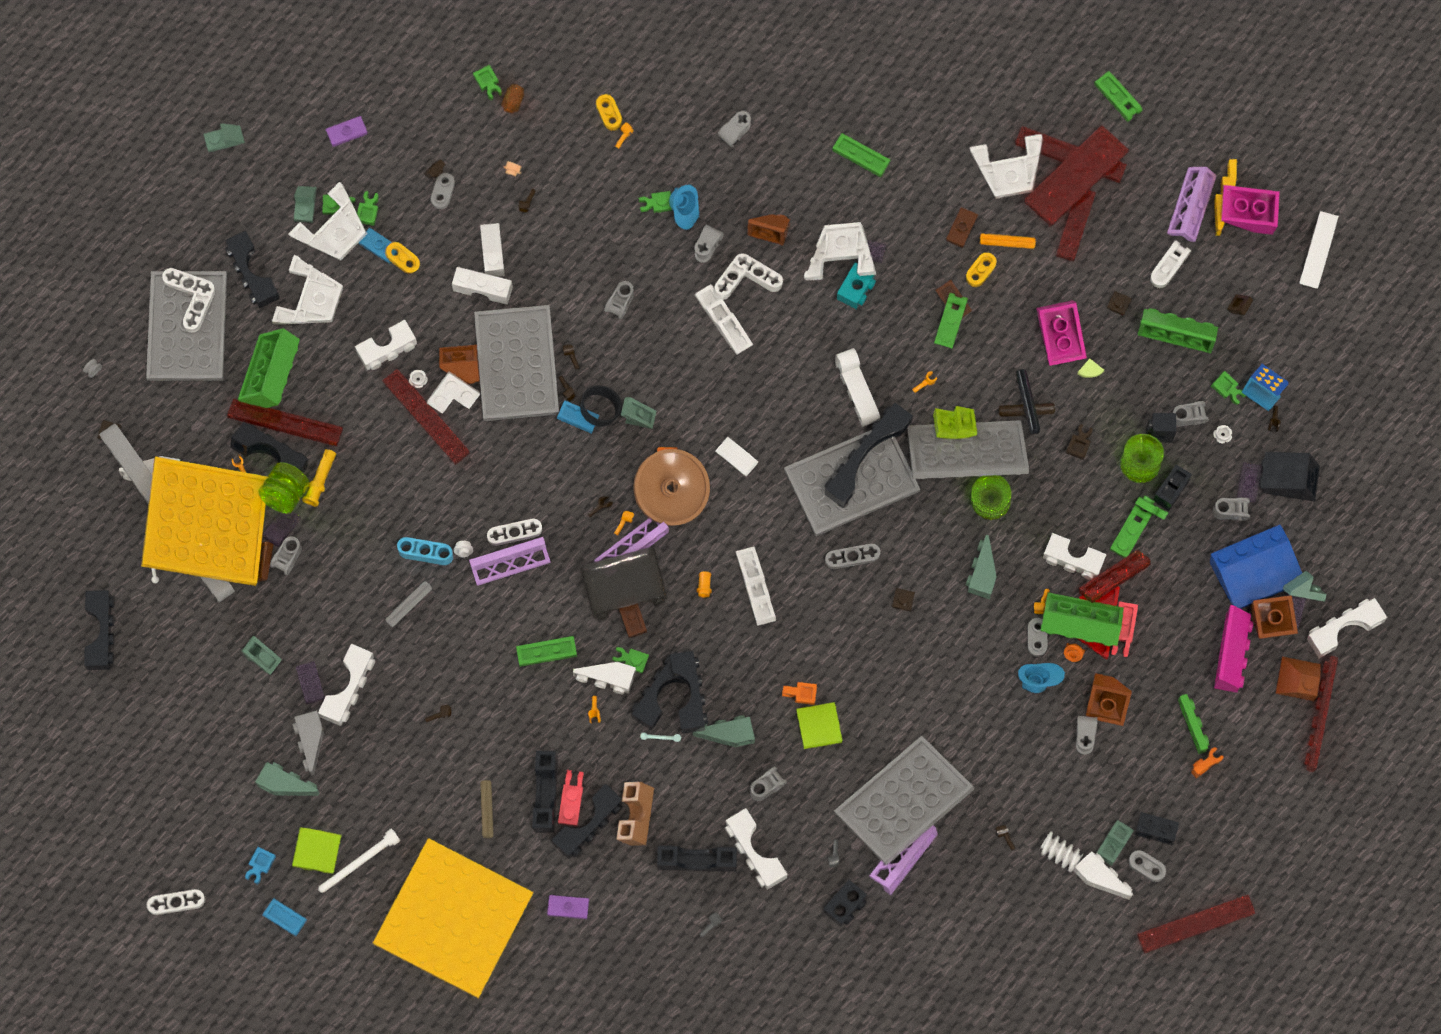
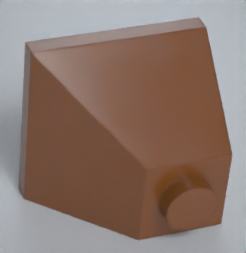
M771 214L749 219L748 236L784 246L790 227V219L781 214Z
M477 345L439 348V365L446 373L450 371L467 384L480 381Z
M1292 595L1253 600L1251 611L1253 624L1259 639L1298 634Z
M1282 656L1276 694L1314 701L1318 694L1320 682V664Z
M1095 673L1086 716L1097 717L1099 721L1123 726L1132 691L1114 677Z

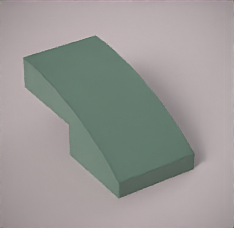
M1117 820L1097 851V854L1112 866L1134 830Z

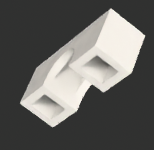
M457 267L452 282L453 291L467 295L480 293L487 296L490 301L508 305L513 288L511 280Z
M405 320L388 328L392 341L387 346L381 347L376 345L372 337L355 346L356 352L366 370H375L382 365V362L386 360L392 361L398 357L399 353L403 351L409 352L415 348L417 344L416 338Z
M1052 533L1043 559H1046V562L1050 565L1056 566L1059 564L1064 566V570L1068 572H1079L1085 579L1092 580L1094 578L1097 580L1106 554L1088 547L1083 557H1072L1068 552L1070 540Z

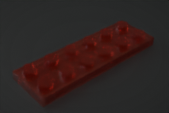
M1101 125L1024 202L1052 227L1129 152V149Z

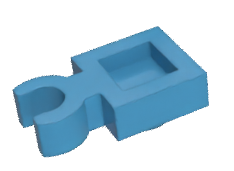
M257 847L249 862V866L253 867V869L246 873V880H249L251 875H256L257 878L254 883L258 885L261 881V872L268 873L276 856Z

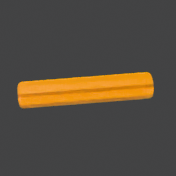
M984 233L980 235L981 245L1033 249L1036 243L1035 238Z

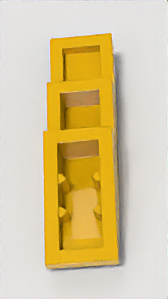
M1229 159L1227 164L1228 177H1222L1221 194H1216L1214 199L1216 236L1221 234L1225 222L1221 221L1223 186L1236 185L1237 159Z

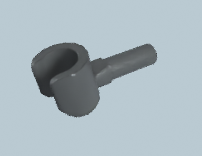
M834 840L833 856H828L829 868L839 866V840Z
M717 912L709 916L711 923L699 934L702 938L711 929L721 924L722 919Z

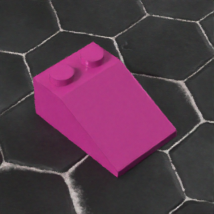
M1224 185L1221 221L1254 233L1273 235L1278 227L1279 192Z
M1074 300L1036 308L1049 366L1087 358L1077 304Z

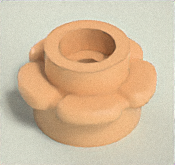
M507 162L506 166H504L506 173L516 177L517 173L521 174L520 165Z

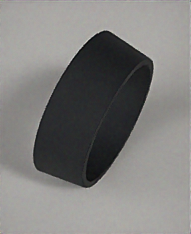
M602 385L592 386L583 394L580 405L581 414L592 425L599 427L608 426L621 414L622 401L619 395L611 388ZM592 395H600L609 399L615 408L614 418L599 420L591 416L584 406V400Z

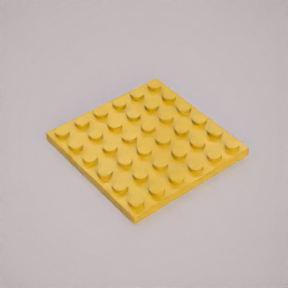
M155 457L141 566L256 586L269 477Z
M428 838L373 944L479 998L533 892Z

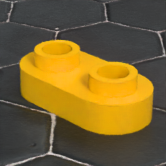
M607 94L599 96L596 101V107L604 126L609 130L618 129L622 124V117L613 97ZM604 103L609 104L607 108H604L602 105ZM611 119L616 120L614 124H611L609 121Z
M393 242L386 247L385 255L387 259L403 272L411 274L418 270L420 266L418 257L402 244ZM392 250H396V251H397V255H396V256L392 255V253H391ZM410 261L412 267H407L406 262Z
M981 254L967 271L966 281L970 286H981L995 269L996 258L993 254ZM988 261L990 265L984 266L983 262ZM977 275L979 279L973 280L972 276Z

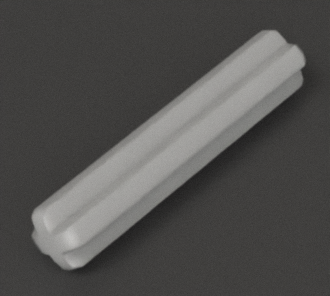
M426 581L423 582L385 619L391 627H394L432 590L431 585Z

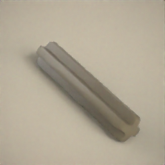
M484 780L481 781L483 838H492L491 781Z

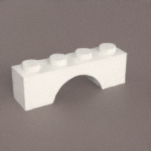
M1375 598L1370 601L1365 599L1358 604V608L1354 610L1349 608L1342 613L1343 616L1336 619V617H1333L1326 622L1324 627L1320 628L1317 626L1309 631L1310 634L1307 637V641L1318 658L1336 649L1338 646L1337 634L1343 627L1358 625L1369 631L1385 622L1387 616Z
M353 644L350 645L343 660L344 665L351 674L349 685L343 692L325 697L318 712L319 717L339 726L343 722H347L350 716L348 710L351 704L355 705L359 696L356 693L359 687L363 688L366 683L367 677L365 675L367 670L371 671L374 666L375 660L373 659L372 652Z
M747 809L726 820L727 826L725 830L730 838L734 836L737 843L735 846L740 854L744 853L747 860L745 862L751 871L754 869L757 873L756 880L761 887L765 886L768 890L787 878V873L778 858H764L753 850L750 840L756 829V823Z

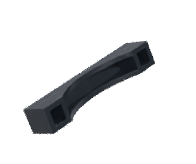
M894 403L892 407L888 406L882 414L884 417L872 425V431L868 436H863L859 442V448L857 450L853 449L849 454L847 463H842L837 469V475L834 479L830 478L824 486L826 488L825 495L842 508L855 494L856 473L865 456L880 443L901 436L912 423L913 415L898 404Z

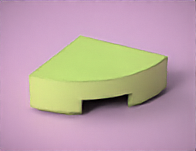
M1089 359L1077 374L1085 378L1097 377L1104 372V369Z

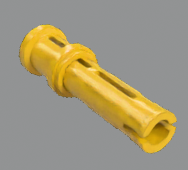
M325 449L313 481L309 482L307 494L302 499L304 503L314 507L319 505V497L325 490L324 483L336 456L334 451Z

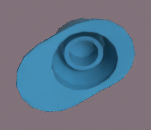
M684 185L680 188H675L670 196L669 204L674 211L677 225L682 229H690L699 217L698 193L692 185Z
M1053 663L1027 664L1018 670V676L1022 681L1023 689L1031 693H1041L1047 687L1061 683L1065 677V672L1063 668Z

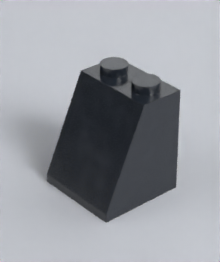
M1265 452V458L1262 459L1261 464L1263 473L1259 478V486L1265 494L1316 501L1320 465L1310 453Z

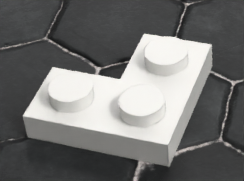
M449 371L429 397L427 403L442 414L453 399L470 409L479 397L480 392Z

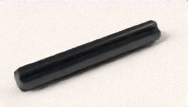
M1018 369L1016 376L1029 431L1031 434L1040 433V425L1027 371L1025 369Z

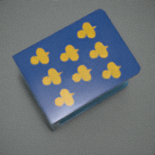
M1261 364L1248 380L1242 393L1269 411L1280 399V394L1289 382L1264 364Z

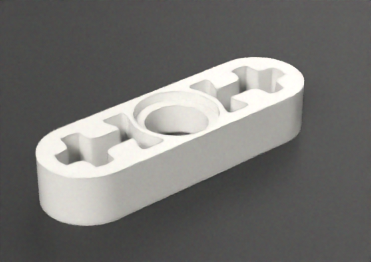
M529 519L493 527L488 531L487 539L490 544L498 546L534 538L541 534L542 525L537 519ZM531 524H534L536 527L539 526V528H536V532L526 530V535H523V525H525V529L531 528ZM512 528H518L520 534L517 537H512L509 531ZM506 529L508 539H505L504 535L499 536L497 541L494 538H490L494 532H497L498 535L504 534L503 530Z
M196 889L153 896L148 900L147 908L154 915L197 909L205 903V896L200 890ZM194 894L201 897L197 904L193 901H187L188 906H185L184 895H187V899L194 898ZM175 897H179L182 900L181 905L177 908L171 906V900ZM167 898V905L169 909H165V905L159 906V910H155L154 907H151V905H154V901L157 900L160 904L165 903L164 899Z

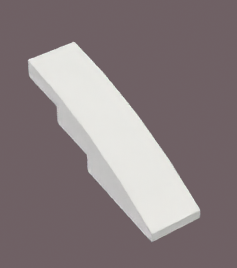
M1320 211L1300 284L1318 289L1338 216Z
M711 284L695 294L697 300L736 355L753 345L723 299L715 297L714 288Z
M755 547L736 551L757 626L776 621Z

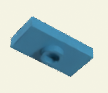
M369 228L367 235L359 244L390 264L391 261L387 259L385 249L392 242ZM392 250V255L396 256L397 251Z
M564 400L557 419L592 434L595 425L590 424L584 419L579 406ZM587 410L591 416L599 418L598 414Z
M274 898L263 913L264 917L295 937L307 921L306 918Z

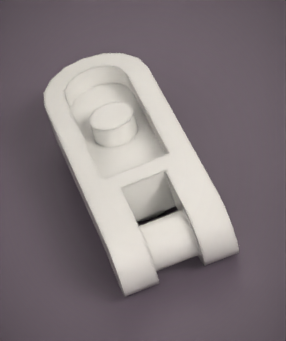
M1175 240L1153 270L1150 277L1152 285L1157 288L1165 287L1192 250L1187 247L1185 249L1180 245L1181 243ZM1175 251L1181 254L1180 257L1174 254Z

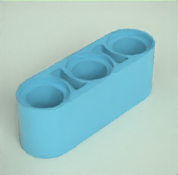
M409 537L401 538L397 544L400 556L405 559L440 565H448L453 560L452 549L447 544ZM405 545L411 546L409 551L401 550ZM428 548L430 552L427 555H423L420 553L421 550ZM442 552L449 553V556L446 558H441L439 555Z

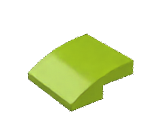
M956 406L953 412L935 408L933 416L936 437L961 439L977 435L974 409Z
M835 702L796 709L804 749L842 743Z
M300 828L292 866L333 874L341 835Z

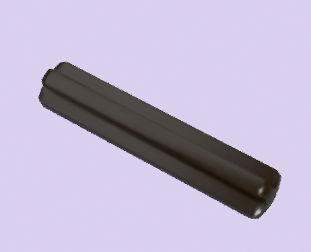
M1054 403L1035 404L1037 415L1055 413ZM1023 404L999 406V415L1001 417L1026 416Z

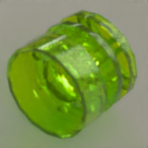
M1138 434L1131 437L1127 441L1121 457L1123 474L1129 480L1137 483H1145L1154 479L1160 471L1164 458L1162 444L1157 438L1149 434Z
M282 462L276 463L268 478L258 490L259 496L272 509L281 513H292L300 498L308 489L309 480L295 466Z
M998 475L981 476L977 479L971 491V503L976 514L988 520H995L1004 516L1011 505L1012 493L1010 485L1003 477ZM990 495H992L994 499L992 503L989 502Z

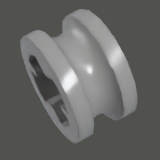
M92 359L85 365L83 372L88 373V376L92 378L101 370L102 365L97 364L96 359Z

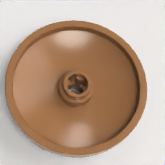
M679 449L661 450L647 457L639 466L634 478V496L641 511L652 521L659 524L664 522L667 526L685 524L696 518L706 506L710 493L709 477L702 463L692 454ZM668 485L672 486L671 492L667 489Z

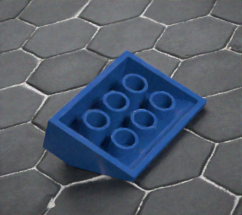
M1281 525L1216 551L1210 556V564L1233 606L1240 609L1251 605L1253 600L1266 599L1284 591L1283 587L1285 584L1302 574L1290 541Z

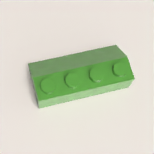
M1150 308L1143 311L1138 335L1211 353L1216 341L1218 327L1208 322H1196L1192 318H1179L1172 313H1159L1158 310Z
M284 328L259 335L238 401L264 408L279 405L284 387L287 384L289 371L293 366L294 356L298 350L299 338Z
M1047 593L1041 631L1047 634L1064 635L1067 638L1083 639L1086 642H1098L1106 646H1117L1124 608Z

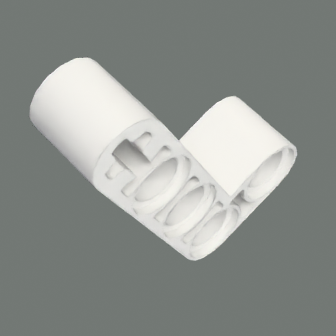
M852 348L836 354V367H839L840 377L843 384H846L848 388L849 398L855 404L854 409L861 426L864 427L875 423L877 420L880 421L879 411L860 370V361L856 350Z

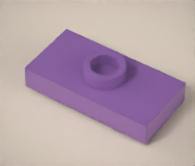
M361 116L326 129L333 147L367 134Z
M549 895L547 915L587 919L589 899Z

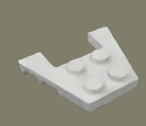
M1042 134L1025 137L1026 156L1000 161H989L986 144L970 147V151L996 199L1033 192L1043 141Z
M339 182L328 195L340 205V209L315 234H312L300 222L289 235L334 258L342 260L367 235V232L344 186Z
M860 222L825 225L816 245L817 250L814 257L810 260L811 264L808 271L805 272L804 278L805 280H821L825 261L858 259L857 273L859 276L876 275L863 225Z
M294 255L289 272L307 277L297 309L294 311L277 306L272 323L280 325L332 322L343 285Z

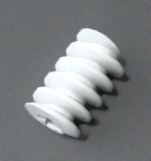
M1050 832L1041 846V855L1044 856L1049 852V860L1056 857V864L1063 861L1062 868L1069 865L1068 871L1072 872L1083 854L1079 855V848L1073 852V844L1065 847L1066 840L1059 843L1060 836L1052 839L1053 832Z

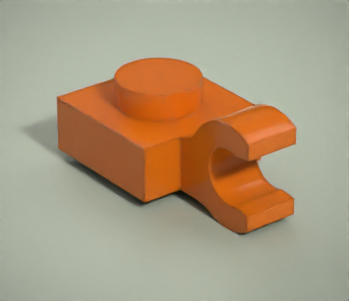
M798 682L797 687L783 686L782 696L796 697L795 703L815 705L817 684Z
M1216 747L1210 750L1207 759L1203 760L1201 758L1193 765L1194 768L1191 773L1195 778H1198L1213 765L1222 761L1223 756L1219 758L1213 756V753L1217 751Z

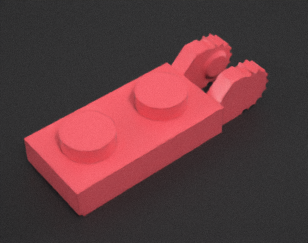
M1119 601L1118 607H1123L1124 611L1118 641L1126 642L1123 649V657H1128L1130 643H1132L1138 605ZM1118 645L1112 646L1111 654L1116 655Z
M567 770L558 824L578 826L584 772H579L577 786H571L572 770Z

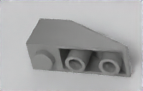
M318 711L296 716V723L293 724L295 734H299L301 739L298 742L300 753H305L306 759L303 760L305 771H309L311 776L315 773L324 734Z

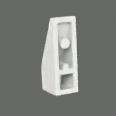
M499 223L480 225L485 274L496 277L505 276Z

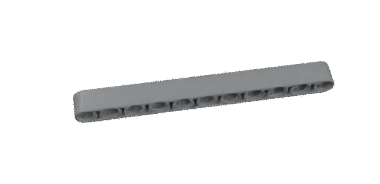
M113 424L99 435L149 505L152 474L118 426ZM201 577L219 603L235 592L228 581Z

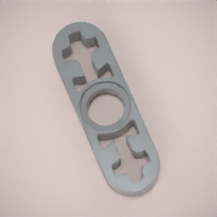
M865 544L833 550L827 553L825 563L830 569H839L875 562L880 557V548L876 544ZM869 549L877 551L874 557H871L870 554L864 555L863 560L861 559L862 554L860 550H863V554L868 553ZM850 552H855L858 554V559L850 561L847 555ZM844 553L846 563H842L843 559L837 560V564H833L829 560L833 555H835V558H842L841 554Z

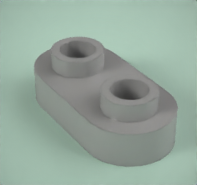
M442 173L436 179L431 195V203L437 209H444L450 203L455 186V180L451 174ZM443 180L449 181L446 184L442 183ZM440 196L443 197L441 201L437 200Z
M1034 618L1028 624V651L1031 655L1040 657L1047 650V633L1041 631V629L1036 630L1034 628L1035 625H1042L1041 618ZM1039 643L1041 648H1035L1034 644Z
M1140 850L1131 854L1129 865L1134 871L1153 882H1159L1164 878L1166 868L1163 863ZM1135 859H1141L1142 864L1137 865L1135 863ZM1157 869L1159 874L1153 875L1152 870Z

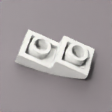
M729 437L716 450L717 454L745 476L758 464L755 458Z

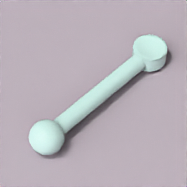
M643 732L640 735L642 740L647 738L674 740L675 742L681 740L679 734L664 736L649 735Z

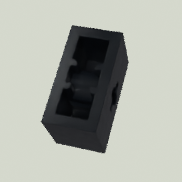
M1153 413L1151 419H1148V425H1146V437H1149V442H1173L1176 434V413Z

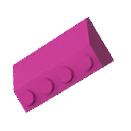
M1230 605L1225 617L1214 688L1237 693L1239 687L1243 688L1244 676H1241L1242 669H1246L1247 658L1244 656L1245 651L1249 650L1250 639H1247L1248 632H1252L1253 621H1250L1251 614L1233 605Z

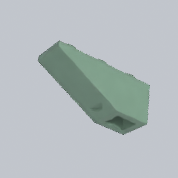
M986 535L984 540H980L977 551H980L979 558H974L971 568L975 570L973 576H968L966 586L969 587V593L990 599L997 576L989 535Z
M737 716L734 720L728 722L726 720H719L714 725L707 726L705 724V731L693 732L695 737L733 747L755 743L750 717L745 718V716Z
M267 762L255 781L258 787L273 795H319L316 784L308 780L306 783L300 780L299 775L291 771L290 773L283 771V767L274 762L273 764Z

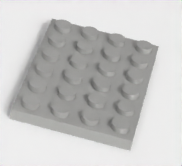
M151 271L147 381H223L227 272L182 271L212 282L215 288V295L200 329L197 332L190 333L184 328L183 319L193 295L166 286L162 278L164 271ZM174 274L171 277L167 276L169 281L175 279L178 281V285H180V280L176 279ZM192 280L184 282V287L191 288L194 285ZM209 286L206 289L201 288L204 293L210 292ZM201 302L194 305L196 311H201L204 308V304ZM194 314L192 322H188L189 327H191L192 325H196L194 321L196 315Z
M550 305L474 312L483 421L558 415L559 404Z
M1021 421L977 422V435L961 439L936 437L935 424L910 425L907 428L913 479L1029 474Z
M872 430L784 467V471L815 536L920 492V487L916 479H913L912 471L896 438L880 443L865 456L856 473L855 494L844 508L825 495L826 488L824 486L830 478L834 479L839 466L842 463H847L853 449L857 450L860 446V440L864 435L868 436Z
M921 736L835 809L834 812L887 865L974 790V787Z

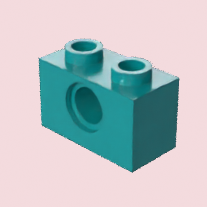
M854 263L837 293V300L855 309L859 305L862 306L867 298V295H865L867 290H872L876 282L874 280L875 275L859 276L857 273V263ZM858 284L862 286V288L856 290L853 288V286Z

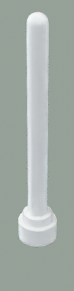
M392 828L385 833L386 835L383 836V840L320 885L319 891L324 893L386 846L399 843L400 839Z

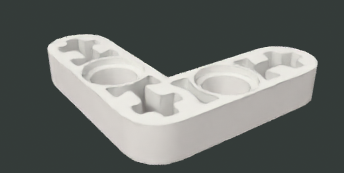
M739 254L715 284L714 295L718 299H727L744 276L771 292H777L782 287L783 278L780 274L746 254ZM743 260L746 261V264L739 265ZM759 269L763 271V275L756 276L753 271ZM734 273L738 278L730 280L727 275ZM778 280L774 285L771 284V281ZM726 283V291L720 292L719 290L723 289Z
M173 268L166 269L162 275L166 286L193 295L184 316L183 325L186 331L190 333L197 332L215 295L214 285L212 282ZM174 274V277L180 280V285H178L179 283L175 279L169 281L167 276L171 277ZM192 280L194 285L191 288L184 287V282ZM209 286L210 292L204 293L201 288L206 289ZM198 302L204 304V308L201 311L194 309V305ZM194 314L196 315L194 319L196 325H192L191 327H189L188 322H192Z

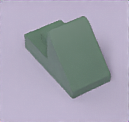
M222 123L220 124V130L204 134L208 152L245 143L241 127L238 125Z
M297 187L294 195L296 201L294 221L313 223L317 187Z
M626 397L621 416L626 418V424L653 429L656 410L631 397Z
M1307 571L1283 587V590L1289 595L1325 602L1327 595L1321 590L1320 586L1312 584L1313 576Z
M255 636L250 639L242 650L248 661L254 662L269 675H271L282 660Z

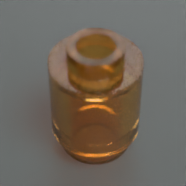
M515 84L507 88L501 104L506 112L514 113L519 111L524 98V89Z

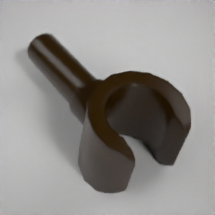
M535 189L531 190L526 201H519L520 212L529 211L527 208H530V202L536 192Z
M564 345V356L570 355L575 370L579 369L573 346Z
M560 376L559 380L565 389L562 395L565 398L567 397V400L570 402L575 397L572 387H569L564 377Z
M1274 406L1273 416L1267 428L1270 431L1271 426H1275L1276 432H1278L1281 421L1278 419V406Z
M602 496L598 500V505L587 515L591 517L602 508H610L613 502L604 504L605 500L609 497Z
M449 705L440 706V713L426 717L425 721L429 722L437 718L450 717L452 714L451 707Z
M1004 825L996 827L997 836H1004L1011 851L1016 849L1010 839L1008 828Z

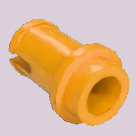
M710 572L699 573L697 593L700 597H709L712 593L710 589Z

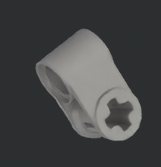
M746 111L736 113L719 130L717 135L729 146L733 147V144L740 140L751 127L749 113ZM739 120H741V121L746 120V123L742 122V123L740 124V123H739Z
M705 225L694 247L696 260L702 263L709 261L715 249L719 246L718 242L722 240L724 233Z
M622 281L617 285L605 306V312H611L617 315L619 319H623L634 297L633 286L630 282ZM623 289L630 290V293L627 295H623L620 292Z
M1198 401L1176 406L1172 413H1181L1185 417L1180 419L1176 416V426L1207 423L1209 418L1205 413V402Z
M1220 498L1213 507V515L1218 519L1247 521L1250 519L1248 514L1250 499ZM1218 506H1224L1227 511L1221 512Z
M287 537L283 541L278 552L273 556L270 567H276L283 571L285 575H289L302 551V546L297 538ZM290 544H297L295 550H288Z
M1077 717L1076 749L1083 755L1089 754L1093 750L1097 730V717ZM1083 741H1087V747L1084 746Z
M773 767L752 783L750 796L755 801H762L785 786L787 781L783 780L778 774L777 768ZM756 787H761L764 790V793L756 794L754 792V789Z

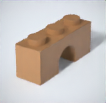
M625 782L622 802L629 806L630 817L628 820L619 821L616 840L632 846L646 845L654 793L653 787L642 782Z

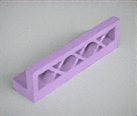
M1188 168L1167 234L1183 236L1191 242L1196 241L1216 179V175L1209 168ZM1193 173H1198L1197 178L1192 181ZM1193 188L1192 194L1186 198L1187 192ZM1187 205V210L1181 214L1182 208ZM1182 221L1180 230H1175L1176 225Z
M647 519L594 561L604 574L610 578L669 533V527L664 522L661 524L656 523L658 526L651 532H647V525L652 522L651 519ZM635 534L644 535L638 542L632 543V537ZM621 545L629 546V549L621 555H617L618 547ZM605 557L614 558V560L605 567L600 562Z
M543 537L469 560L477 586L551 563ZM543 550L545 560L537 562L531 559L534 552ZM523 557L527 559V562L523 567L519 568L513 565L516 558ZM503 562L509 565L504 573L495 571L499 563ZM485 568L491 571L487 578L479 580L477 570Z
M931 826L913 842L910 848H906L901 852L899 863L885 865L880 861L870 874V878L881 884L884 891L891 895L937 836L936 827ZM889 869V876L885 881L877 876L881 870Z

